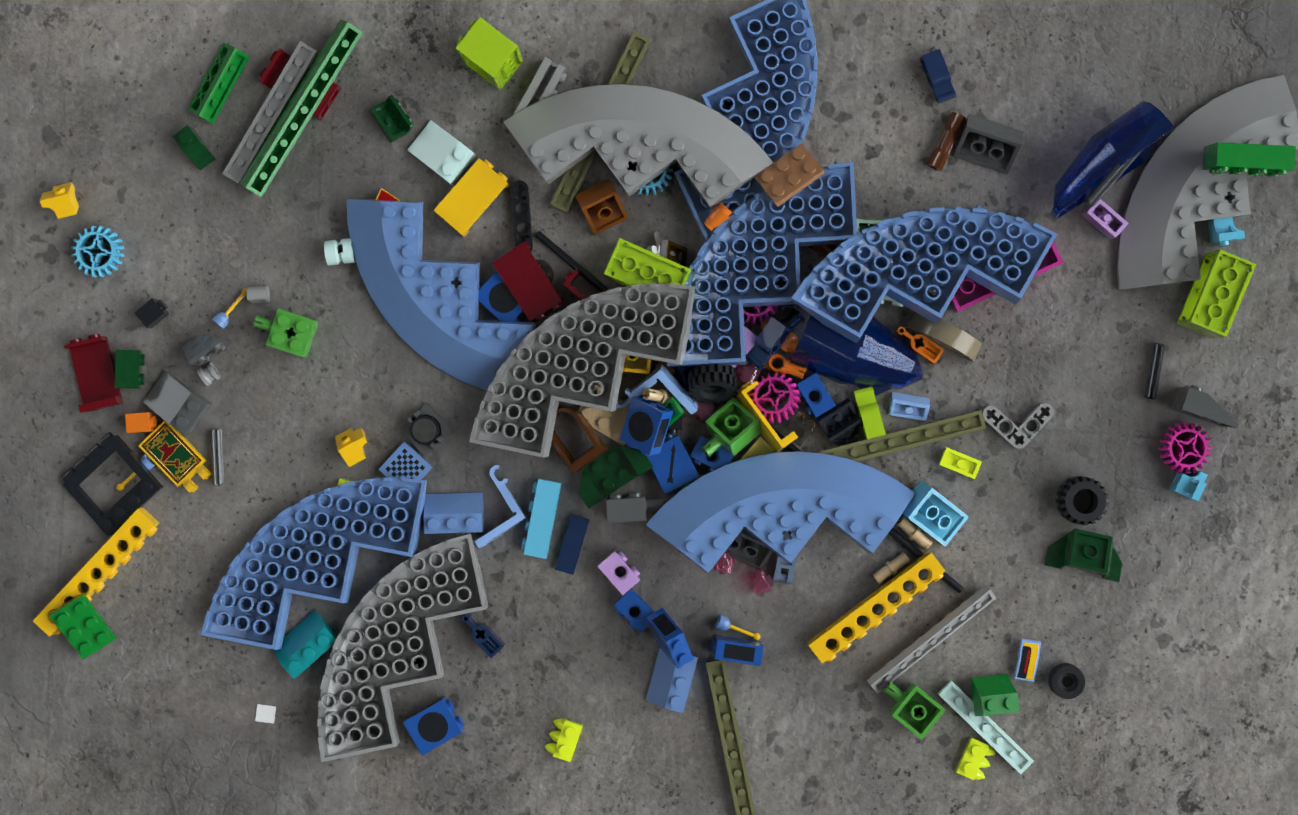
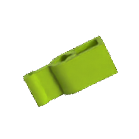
M873 386L853 391L858 414L862 419L865 439L886 435Z

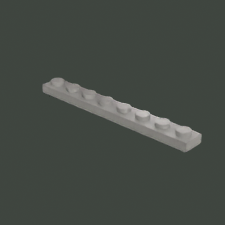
M301 41L299 42L223 171V175L240 184V181L279 120L318 51Z
M987 585L978 589L973 596L963 601L958 608L948 613L943 620L932 626L927 633L917 638L912 645L902 650L897 657L887 662L882 669L874 673L867 680L877 694L881 692L885 686H888V682H893L993 602L996 597Z

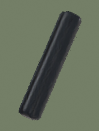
M1153 344L1145 391L1146 399L1155 400L1157 396L1165 348L1164 344Z

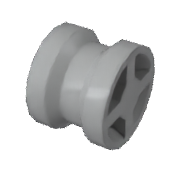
M211 362L204 369L200 368L197 370L199 377L207 386L211 385L213 380L221 378L218 369Z

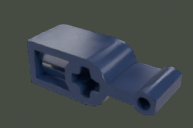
M938 49L922 55L919 60L928 83L933 89L937 103L940 104L956 98L957 95L951 83V77L941 50Z
M771 317L757 337L755 346L746 356V360L762 370L769 358L776 354L792 329L778 319Z
M470 613L462 616V621L473 629V640L490 658L504 647L505 643L488 625L484 623L477 624L471 618ZM478 630H485L484 636L481 635L479 637L477 635L479 632Z

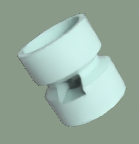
M350 238L341 239L340 242H337V240L324 242V252L328 266L339 265L341 261L344 264L356 262Z

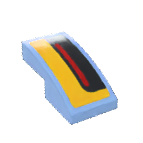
M1021 638L1017 653L1018 661L1014 672L1015 679L1034 682L1040 654V641Z

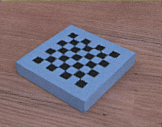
M404 441L378 470L387 478L402 477L422 480L433 466Z

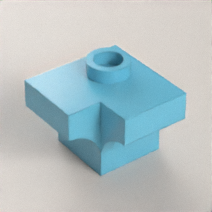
M1233 217L1207 221L1210 244L1217 243V246L1229 245V241L1245 238L1244 231L1238 230L1234 226Z
M1196 471L1190 476L1177 473L1169 490L1189 500L1199 502L1207 485L1204 482L1208 475L1201 471Z

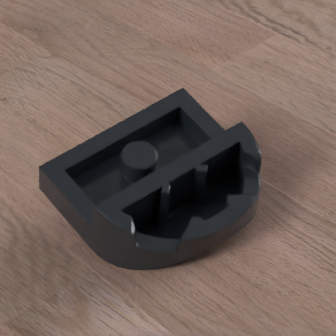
M849 398L816 418L824 434L833 444L845 445L853 443L860 436L859 431L861 426H863L862 419Z

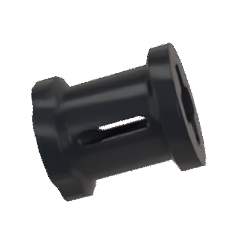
M793 308L792 312L780 321L792 329L791 332L793 333L794 328L806 319L798 310Z

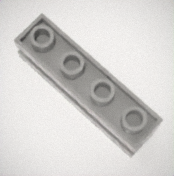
M545 57L514 115L534 103L558 94L556 89L559 84L563 85L567 78V74H565L566 68L560 64L553 63L552 60Z

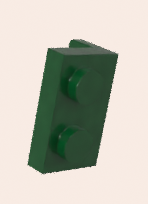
M393 95L388 96L384 102L369 110V113L390 143L407 135L413 128L411 118L404 113L400 102Z

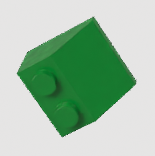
M1008 674L970 678L975 716L1020 712L1017 691Z

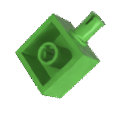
M277 309L273 321L259 315L256 316L255 320L262 322V324L254 322L253 327L269 331L267 346L307 358L319 321L283 309ZM293 330L296 333V335L291 336L289 334V331Z
M733 397L705 421L708 432L714 438L702 446L701 449L710 457L722 446L735 456L762 432L760 422Z
M891 681L888 682L887 685L892 691L886 686L883 691L896 700L889 713L922 740L946 709L914 682L905 691L900 690ZM919 708L920 712H914V709Z

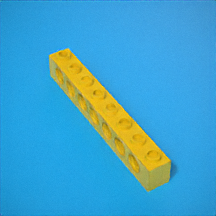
M138 508L41 611L33 622L49 637L61 634L62 632L50 618L49 613L67 603L70 596L75 598L83 592L91 602V596L95 592L99 593L105 587L104 582L108 578L112 579L119 572L117 568L121 564L124 566L132 558L130 555L134 550L137 552L145 544L143 541L147 536L150 538L158 530L156 527L160 523L146 509ZM135 526L139 527L141 530V534L139 536L135 535L134 533ZM122 540L127 542L128 547L126 550L121 547ZM109 554L114 557L113 564L108 561ZM96 568L101 571L100 578L95 575ZM83 582L88 585L87 592L82 589Z
M930 550L809 640L807 642L808 646L822 664L825 661L829 663L836 657L835 654L837 652L848 649L852 645L851 642L856 638L859 640L864 637L869 628H875L882 623L881 619L885 616L890 617L896 613L897 607L901 604H908L913 599L912 596L917 592L919 594L924 592L928 588L927 585L929 583L940 580L944 576L945 569ZM922 569L928 570V575L925 578H919L918 576L919 571ZM906 581H912L913 583L912 588L909 590L903 589V584ZM892 592L897 593L895 601L888 600V595ZM875 604L882 605V610L878 613L872 611ZM863 615L867 617V620L864 624L857 623V618L859 616ZM845 627L852 629L851 633L847 636L841 634L842 629ZM835 639V646H826L827 640Z

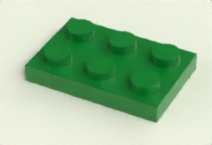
M84 592L49 613L50 618L82 659L116 640L115 633Z

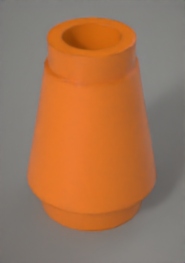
M720 202L714 206L704 224L712 231L729 219V215L732 212Z

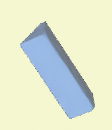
M892 392L888 415L926 421L930 408V399Z

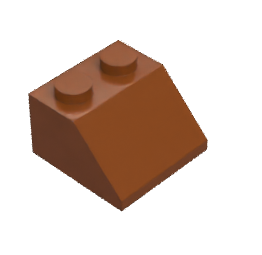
M610 179L575 195L594 235L629 219Z

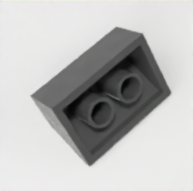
M968 114L953 156L1008 174L1022 146L1024 132Z
M742 529L724 554L762 571L773 551L745 529Z

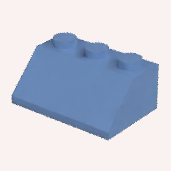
M483 492L425 494L424 534L484 531Z
M659 648L646 700L662 708L683 713L698 655L692 653L694 659L677 669L663 650Z

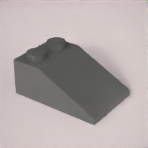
M167 371L163 372L143 401L144 404L169 425L184 435H191L213 404Z
M1185 385V387L1177 388L1171 410L1222 427L1238 428L1239 424L1208 393L1202 392L1203 388L1194 385Z

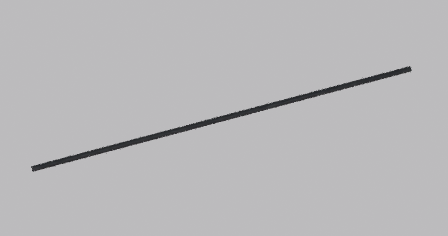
M541 231L536 234L535 237L570 267L574 270L576 269L583 278L601 293L610 290ZM772 427L781 440L785 438L780 432H778L774 427ZM793 443L786 446L790 452L801 451ZM892 527L888 534L916 558H920L923 553ZM946 572L943 573L944 576L941 579L954 590L960 593L964 589Z

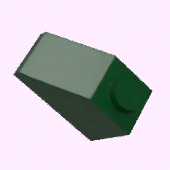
M187 125L172 136L182 151L200 170L216 160L194 128Z

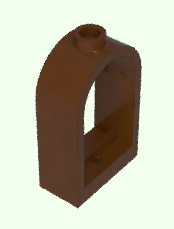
M558 406L556 418L562 412L573 415L594 444L574 459L557 435L554 426L551 443L572 473H575L608 449L581 411L573 407L560 408Z

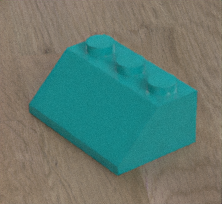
M315 610L284 637L282 649L274 650L282 667L295 679L334 645L338 634L320 613Z

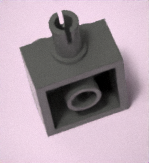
M631 492L629 496L623 497L622 493L610 494V497L606 499L608 523L647 521L646 513L648 511H658L665 504L664 498L647 500L645 495H641V492Z

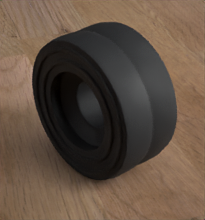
M1061 663L1051 670L1048 683L1050 689L1057 696L1063 699H1073L1083 692L1085 677L1083 672L1070 663ZM1063 677H1071L1072 682L1069 686H1063Z

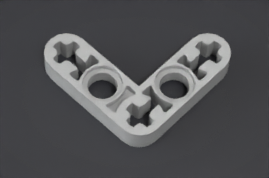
M1041 403L1034 408L1018 427L995 406L984 407L982 414L984 421L1014 448L1021 449L1052 418L1054 410L1050 404ZM1041 408H1048V415H1042L1039 418L1042 420L1041 423L1033 417L1034 415L1038 417L1042 413ZM994 410L993 415L996 418H999L1000 416L1002 418L999 419L997 422L993 418L987 419L986 417L988 414L986 413V411ZM1030 420L1036 423L1034 431H1029L1026 428V424ZM1002 422L1009 424V430L1005 433L999 429V425ZM1012 432L1017 437L1022 436V444H1015L1016 439L1013 436L1009 438L1007 436Z

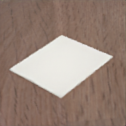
M257 704L255 721L274 724L276 707Z

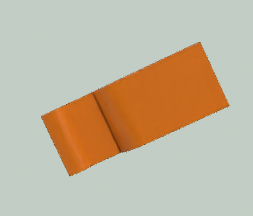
M897 327L895 330L897 335H902L908 339V346L913 352L930 364H935L944 352L943 348L922 334L912 336L906 332L904 327ZM920 339L921 346L915 347L916 343L914 340Z

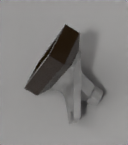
M656 231L654 233L656 246H648L647 250L686 267L688 249L670 240H662L660 233Z

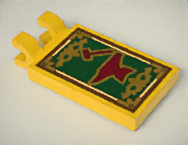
M165 420L138 445L177 487L183 484L189 493H194L199 488L191 480L196 473L203 480L208 479L212 475L211 471L203 465L207 461L203 455L177 429L169 425Z

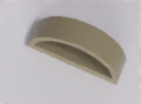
M914 311L906 325V328L926 336L931 341L971 362H974L983 345L973 336L941 319L935 324Z

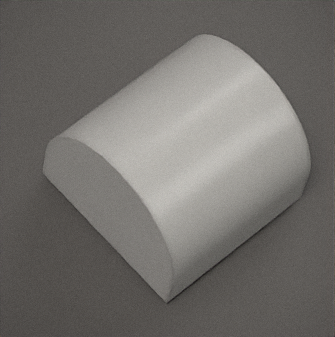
M247 287V300L252 304L269 303V287Z

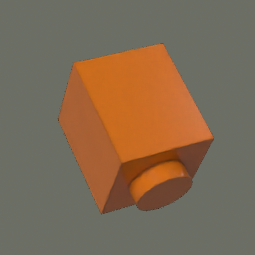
M153 412L125 414L126 433L151 432L157 426V419Z

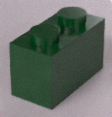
M116 349L115 388L141 389V385H144L145 374L141 373V368L145 366V354H142V350Z

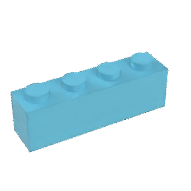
M539 478L538 482H534L532 493H535L534 501H530L528 512H532L531 519H527L525 531H528L527 538H523L521 549L524 550V555L547 559L562 482Z

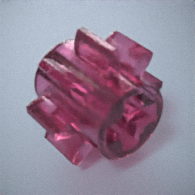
M725 552L714 565V571L718 570L719 574L732 572V566H736L734 556L730 557L729 552Z

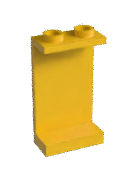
M479 158L434 209L439 216L464 237L469 233L470 227L504 188L510 186L507 183L508 178L503 173L499 172L497 174L492 170L494 166L487 159L482 161Z
M749 381L738 390L739 394L735 399L759 420L762 429L761 434L775 453L779 452L797 439L798 436L793 431L782 440L779 438L748 396V393L759 383L755 381L751 384Z

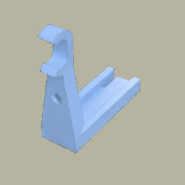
M661 364L634 389L626 388L625 394L629 398L624 402L617 400L616 405L617 408H625L631 403L632 397L640 396L646 387L650 388L657 383V379L666 386L691 415L698 410L699 404L694 401V398H690L685 388Z
M495 465L490 469V477L511 511L516 513V515L474 541L478 548L486 546L527 519L505 485L509 479L504 478L502 481H498L494 472L499 469L500 465Z

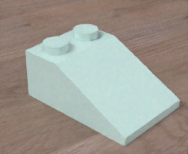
M430 120L408 148L411 154L452 186L476 157L470 149L432 120Z

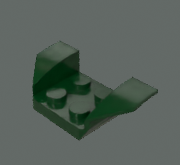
M616 444L584 467L578 493L589 509L637 476L653 468V465L647 456L641 454L640 450Z
M1075 528L1048 547L1045 566L1058 569L1067 566L1102 574V579L1119 582L1122 562L1113 547V537Z

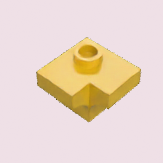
M72 182L53 186L52 191L42 193L40 198L42 208L52 209L58 219L77 214L79 204L76 200L75 188Z
M351 427L335 436L338 452L349 467L366 459L363 446L367 443L362 428L354 431Z

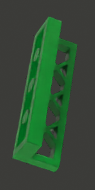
M223 42L187 110L214 124L249 56Z

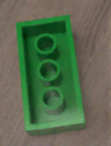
M1217 142L1204 146L1203 170H1209V174L1229 172V175L1248 173V176L1267 174V177L1287 175V172L1295 170L1296 146Z

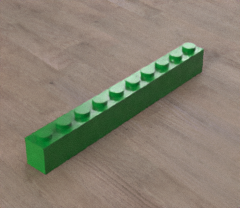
M340 19L240 181V184L260 197L263 196L362 36L363 32L349 22Z

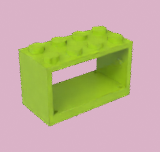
M479 17L478 20L471 22L468 27V33L458 39L456 50L464 64L501 91L522 64L523 58L515 43Z
M619 238L604 276L625 286L640 284L685 285L691 269Z
M1221 249L1205 253L1200 265L1201 279L1194 280L1176 324L1209 338L1227 337L1257 264Z

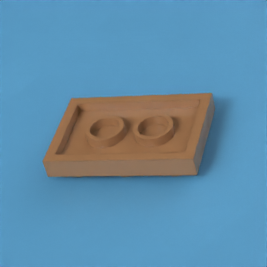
M801 143L754 178L773 203L779 207L825 174V172Z

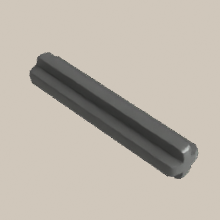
M212 429L210 431L213 485L217 486L224 484L222 430Z

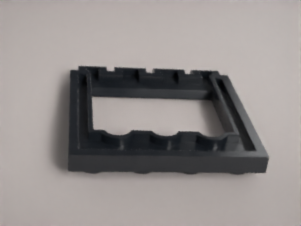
M108 432L99 440V443H96L86 453L87 456L83 455L73 465V468L71 467L61 478L65 482L63 486L101 530L107 536H111L138 508H141L157 494L163 486L119 435L114 436L111 432ZM116 451L141 480L104 514L80 487V484Z

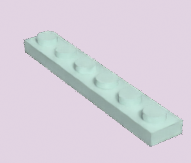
M951 680L937 693L1020 774L1034 762L990 717L975 716L973 701Z

